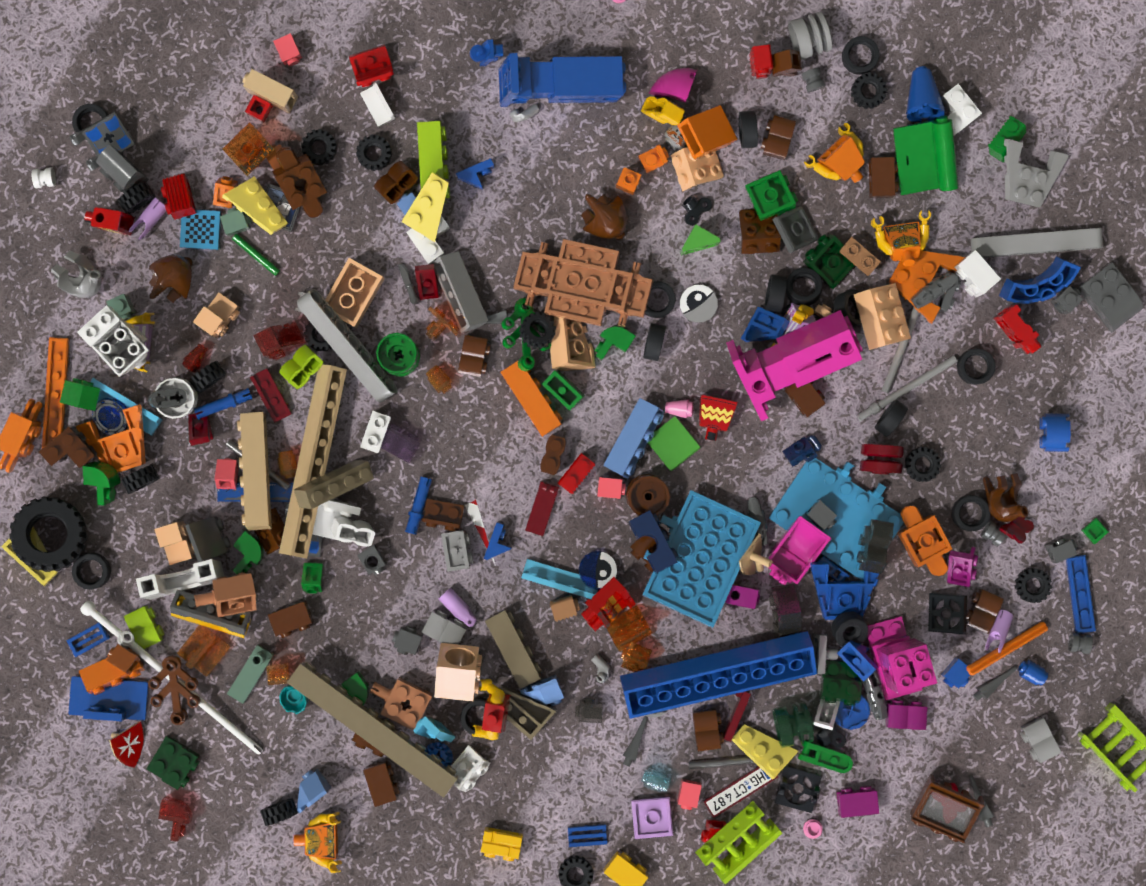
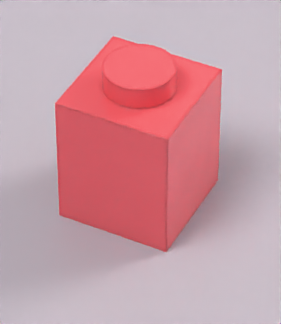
M291 33L273 41L285 66H293L299 63V59L302 56Z
M230 458L217 459L215 472L217 489H236L239 472L237 460Z
M599 477L597 496L620 499L621 495H625L626 484H622L621 479Z
M686 779L681 780L677 803L681 805V808L692 810V807L697 808L702 787L700 782Z

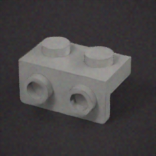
M464 530L442 533L447 572L470 569V564H473L472 553H468L467 545H470L469 534H465Z

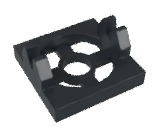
M929 593L928 632L966 634L967 595ZM944 600V606L940 610H936L939 602ZM951 600L958 604L960 612L954 611L950 607ZM945 608H948L951 612L949 619H945L942 615ZM936 616L943 620V626L938 623ZM954 617L960 618L957 625L951 628L950 621Z
M785 766L774 803L812 813L814 804L817 802V795L820 792L819 785L822 776ZM798 775L797 781L792 784L787 783V779L791 776ZM804 777L808 778L811 782L812 789L805 788L803 784ZM801 784L803 786L802 793H793V785ZM785 789L790 790L793 794L791 801L785 797ZM803 794L810 795L807 801L800 804L797 803L799 796Z

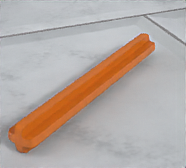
M1039 622L1006 642L1001 653H998V648L968 665L966 670L969 675L979 673L1048 630L1046 623Z

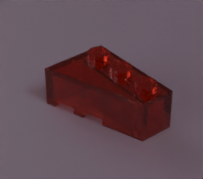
M296 322L290 325L287 323L284 325V328L281 325L271 326L253 335L263 356L275 359L276 361L284 358L286 352L306 343Z

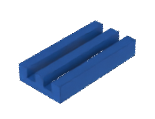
M97 623L66 641L74 656L78 657L110 639V636L106 633L107 631L103 625ZM99 628L100 631L73 645V641ZM101 634L103 635V638L77 652L76 648Z
M606 824L568 827L569 847L606 845ZM602 829L603 833L572 835V832L574 831ZM603 837V840L572 841V839Z

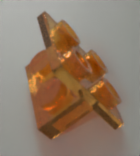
M431 306L428 308L438 319L437 322L432 321L426 328L428 330L426 335L434 341L446 328L457 338L460 336L458 333L460 329L451 320L446 322L444 320L446 316L437 307L435 309Z
M638 606L618 615L613 622H610L611 625L607 628L619 652L653 634Z
M199 625L177 654L187 661L185 665L188 668H196L204 676H208L230 649V645L207 627Z

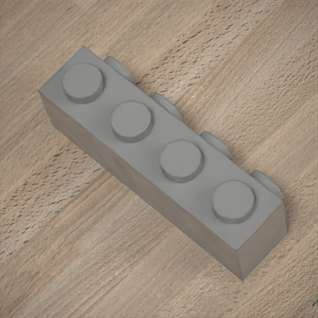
M459 251L438 257L431 264H434L435 273L460 332L464 333L480 328L488 322L487 314L481 305L479 295L475 291L472 279L466 270L464 260L461 258Z

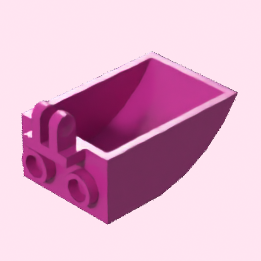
M799 516L766 557L772 560V565L768 567L771 569L769 574L781 584L785 585L787 582L798 584L810 568V562H814L831 537Z

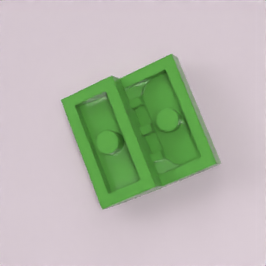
M675 416L655 431L654 437L648 442L649 446L670 472L700 449L697 442Z

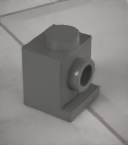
M1061 538L1054 541V545H1045L1052 563L1057 564L1078 555L1076 552L1078 547L1073 538L1070 540Z

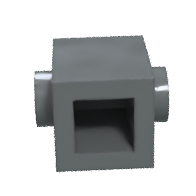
M1067 286L1051 302L1059 313L1065 315L1070 313L1083 298L1080 296L1081 293L1078 289Z
M406 626L401 628L400 631L396 630L392 641L395 642L394 647L398 648L397 652L408 655V653L416 655L423 635L416 633L417 630L415 628Z

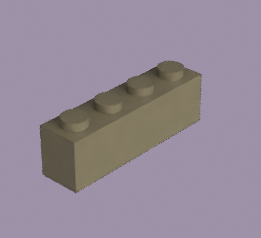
M354 460L293 490L300 508L313 509L373 480L374 477L369 461Z
M505 609L485 619V623L519 688L522 689L541 679L540 674L542 670L538 663H533L531 657L534 655L529 645L525 647L522 641L525 638L520 628L516 630L513 624L516 620L512 612H507Z

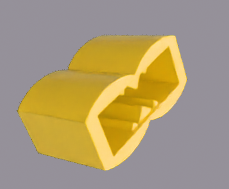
M650 96L646 98L641 112L661 124L678 125L683 119L685 110L666 98L657 99Z

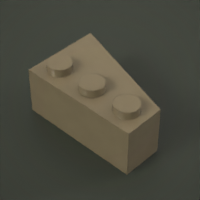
M500 685L498 687L505 694L510 695L507 720L530 740L557 710L555 707L545 705L505 686Z

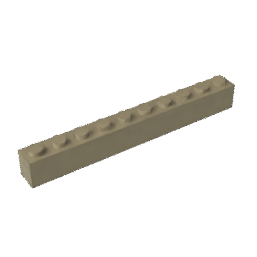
M309 662L300 663L287 681L289 685L443 798L458 779L457 771L449 765L447 767L440 763L442 760L435 754L429 755L425 752L426 748L418 742L416 744L409 740L410 736L408 734L395 730L393 723L387 719L383 721L378 717L379 714L374 709L364 707L362 705L363 702L359 698L349 696L347 694L348 691L344 687L334 685L331 682L332 679L326 674H319L315 671L316 667Z

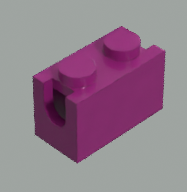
M870 785L860 786L859 790H852L851 787L841 788L840 792H836L838 814L841 818L879 814L877 790Z

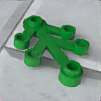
M521 298L515 303V312L501 323L503 329L510 330L514 327L515 321L519 317H521L522 324L529 314H535L533 306L525 305L526 298ZM535 324L540 333H545L542 326ZM521 325L511 335L503 339L502 344L505 348L509 349L515 345L516 340L520 337L521 332H519ZM530 326V331H531V333H532L533 335H535L536 337H541V336ZM522 342L523 356L518 360V367L520 370L527 372L534 367L535 361L531 356L530 347L527 346V343ZM551 342L547 347H543L540 350L547 351L551 347Z

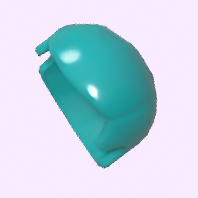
M289 684L281 690L279 695L280 704L286 712H294L295 714L304 711L309 701L306 696Z

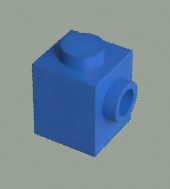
M955 657L941 673L944 677L943 682L951 688L953 686L958 689L964 687L970 680V675L966 670L967 665Z

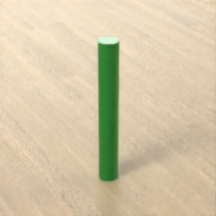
M238 234L233 236L232 240L273 275L277 276L280 273V270L242 237Z

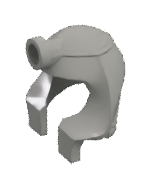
M69 250L64 258L77 264L80 274L78 278L68 276L69 271L56 264L51 269V272L54 273L55 279L58 280L57 286L66 293L78 298H91L95 296L101 288V273L92 266L85 255Z

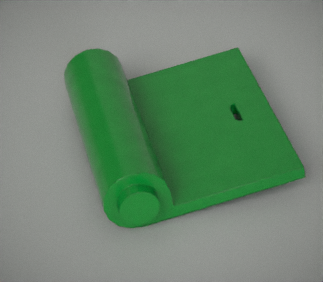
M940 116L933 121L893 128L900 195L933 189L952 191L959 188L952 119H948V116Z

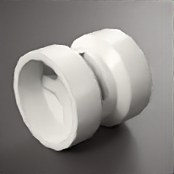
M52 167L46 168L44 171L40 169L32 170L34 188H42L45 185L48 187L56 186L55 172Z

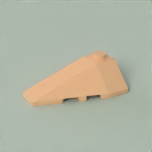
M554 316L556 333L551 341L550 348L552 369L572 371L595 368L594 349L592 343L588 344L584 334L588 332L586 326L583 327L579 321Z

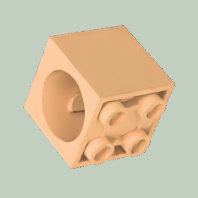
M441 643L436 669L435 697L473 701L474 693L478 694L481 676L482 655H479V647Z

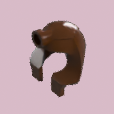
M586 194L585 199L589 206H591L595 216L588 209L580 215L585 221V226L582 229L602 238L623 239L627 225V214L621 198L616 196L614 199H611L603 194L597 200L592 195Z
M172 254L152 263L149 266V270L153 273L152 279L149 282L153 286L149 295L150 299H155L169 287L173 289L166 298L172 303H175L180 297L187 299L192 279V259Z
M1018 473L1010 475L1013 486L1006 493L1004 492L1007 490L1008 484L1005 475L996 477L998 488L995 490L990 479L987 476L983 478L989 511L998 521L1011 522L1018 517L1024 518L1028 516L1027 507L1017 503L1018 492L1022 486Z

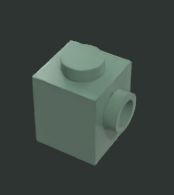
M232 208L227 211L228 214L219 216L225 234L229 237L249 230V224L252 223L250 216L240 212L237 208Z
M121 294L106 301L107 305L112 307L124 321L132 318L131 315L136 313L129 296L126 294Z

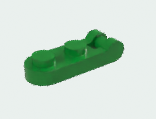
M806 740L803 741L802 746L804 747L802 753H799L798 759L839 773H847L852 769L853 761L849 755ZM811 749L816 751L814 757L809 756Z

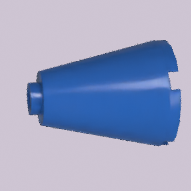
M920 66L912 72L906 115L907 119L912 122H922L921 119L923 118L933 121L937 117L944 116L945 108L931 70L925 66Z

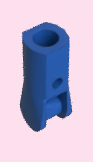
M824 555L818 559L817 562H827L829 564L828 576L835 581H844L847 577H850ZM836 570H839L841 573L836 578L833 574Z

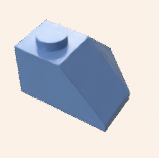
M556 675L520 689L521 694L545 705H557L564 698Z
M310 769L302 776L304 780L301 781L299 787L298 813L305 810V807L314 804L331 788V785L318 769L314 772Z

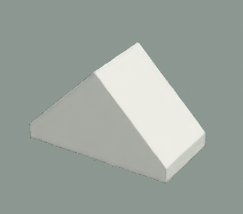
M821 699L813 725L833 730L840 701L826 703L825 699Z

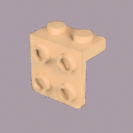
M688 147L671 155L682 191L724 177L716 151L695 160Z

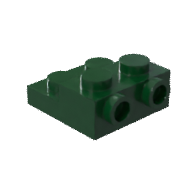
M828 233L818 239V245L815 249H810L806 252V259L803 262L809 269L816 271L831 289H834L855 265L840 253L844 245L835 235Z
M826 660L825 674H822L820 699H825L826 703L841 701L844 702V705L848 706L858 704L861 701V678L845 662Z
M167 735L148 765L147 770L162 778L161 781L179 790L187 785L190 780L188 774L191 770H196L200 763L197 760L200 755Z

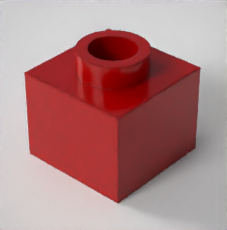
M253 95L245 112L264 123L273 106L271 103ZM262 107V113H257V108Z

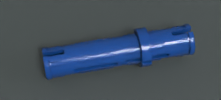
M246 388L235 394L229 393L227 397L194 408L195 413L204 411L196 415L197 419L199 420L229 407L235 408L237 404L252 400L251 395L243 397V395L250 393L249 389Z
M420 476L413 506L408 513L410 516L405 530L407 533L417 535L420 520L424 516L422 513L432 479Z

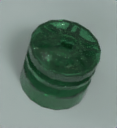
M805 701L800 702L799 712L796 704H792V713L790 714L786 706L772 708L776 733L781 748L794 746V736L798 737L801 744H804V734H806L808 742L814 741L813 719Z

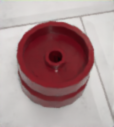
M861 444V454L873 457L872 460H861L859 471L890 475V473L902 474L903 464L891 461V458L903 457L904 447Z

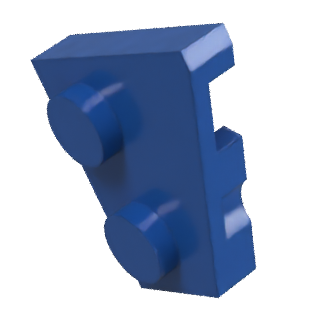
M757 307L741 339L745 342L779 338L783 335L790 321L761 307Z

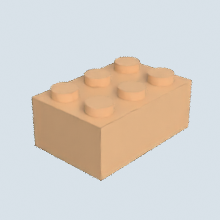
M348 258L325 300L344 322L357 328L385 278Z
M896 283L854 294L869 350L911 339Z

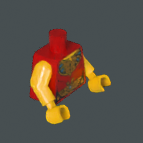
M480 679L482 686H479V690L488 691L490 695L485 703L482 726L474 725L475 733L472 736L496 740L499 737V733L505 732L510 695L505 694L503 690L492 684L491 679Z

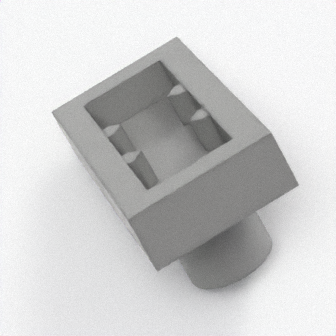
M813 634L817 674H825L826 660H837L838 649L826 648L827 635Z

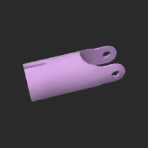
M155 197L130 227L129 232H132L140 223L145 222V230L139 237V240H142L166 212L165 205Z
M450 587L439 598V601L456 618L463 621L468 627H472L476 622V617L472 614L469 606Z
M999 610L986 642V651L989 650L991 642L1001 640L998 647V653H1001L1013 619V615L1010 612Z

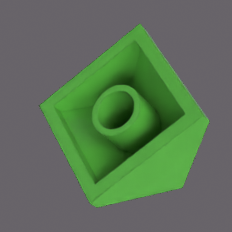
M695 225L680 254L682 256L718 246L721 242L720 238Z

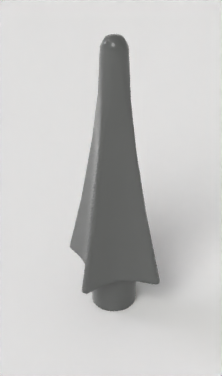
M505 310L487 316L488 322L485 324H501L505 318L510 317L513 313H508Z
M1013 666L996 678L976 687L978 691L973 694L975 700L978 701L981 698L988 699L1001 683L1017 670V667Z
M644 716L635 736L623 754L625 756L623 764L630 767L632 760L636 761L642 734L648 720L647 716Z
M970 775L969 779L975 800H977L979 795L982 796L974 777ZM984 800L985 806L979 813V820L984 821L986 827H990L993 825L991 818L994 815Z

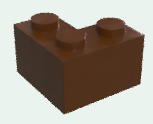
M70 426L39 451L51 466L67 454L81 468L95 456Z

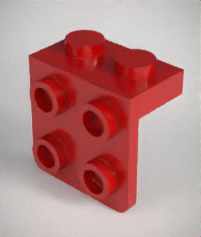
M385 44L349 56L357 86L367 87L372 85L373 81L379 79L380 81H386L394 75Z

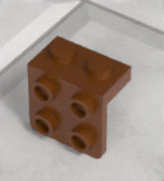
M755 209L739 211L741 254L780 252L781 235L772 220L778 216L777 214L760 221Z

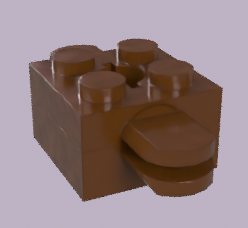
M290 147L280 148L276 153V158L281 167L272 172L292 210L302 206L309 217H318L323 212V206L318 197L327 192L307 154L297 158Z

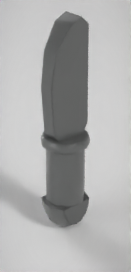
M398 264L405 288L410 297V302L414 305L418 304L419 297H417L410 273L404 264Z

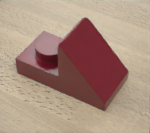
M434 264L415 266L420 300L439 298Z
M203 412L188 415L189 442L191 446L210 442L213 439L209 416L197 419L196 415Z

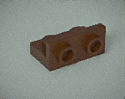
M426 499L422 522H426L425 526L437 528L438 524L445 526V530L456 531V528H461L465 505Z
M276 508L271 509L272 529L254 530L267 555L280 549L285 527Z

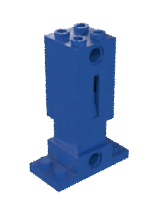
M510 53L498 69L500 107H508L510 104L526 103L529 99L548 98V103L617 102L626 93V82L623 81L625 63L622 62V56L553 57L549 62H530V57H518V53Z

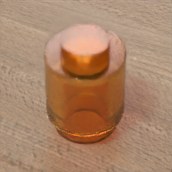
M436 365L426 373L427 380L438 394L441 392L445 394L453 388L451 386L453 383L452 379L442 367L440 368Z
M293 450L278 453L279 458H277L280 476H285V479L295 477L298 465L296 454H293Z

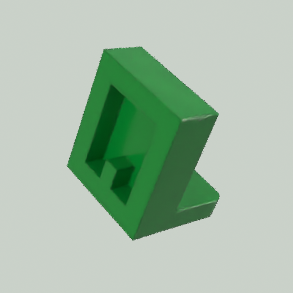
M303 564L301 581L303 591L309 594L322 592L323 564Z

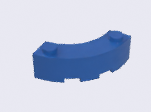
M1056 256L1050 267L1037 277L1021 281L1007 278L999 296L1007 301L1019 304H1030L1048 300L1056 296V293L1064 287H1067L1074 280L1081 267Z

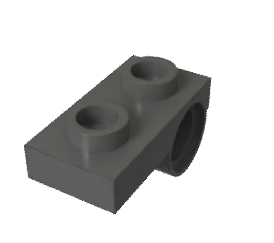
M956 273L952 274L957 276V283L942 295L939 307H941L939 311L943 313L947 312L948 309H952L955 299H953L954 292H958L961 285L960 277Z

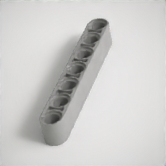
M1102 228L970 239L971 252L976 250L982 258L1103 248Z
M311 289L297 300V305L302 313L376 401L382 403L397 392V387L393 380L317 290Z

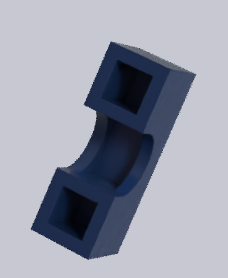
M649 510L628 522L637 540L644 536L652 537L655 540V552L646 557L655 574L677 563L678 555L673 547H669L667 543L669 538L666 532L660 530L658 526L660 521L656 513L652 514Z

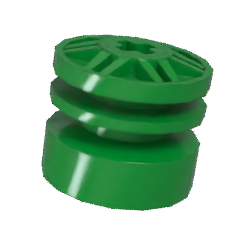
M392 333L385 336L378 344L376 351L377 360L381 367L391 375L397 377L408 376L419 366L420 351L413 340L407 335ZM402 352L404 358L398 359L395 355Z

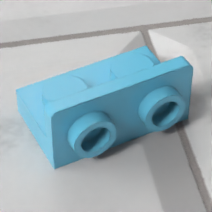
M426 716L417 722L413 730L418 735L429 739L437 738L441 742L445 740L451 743L456 737L441 722Z

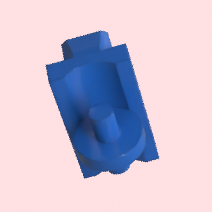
M486 40L482 45H474L470 49L469 54L473 61L480 62V66H486L491 61H497L498 57L503 56V45L493 44V40Z

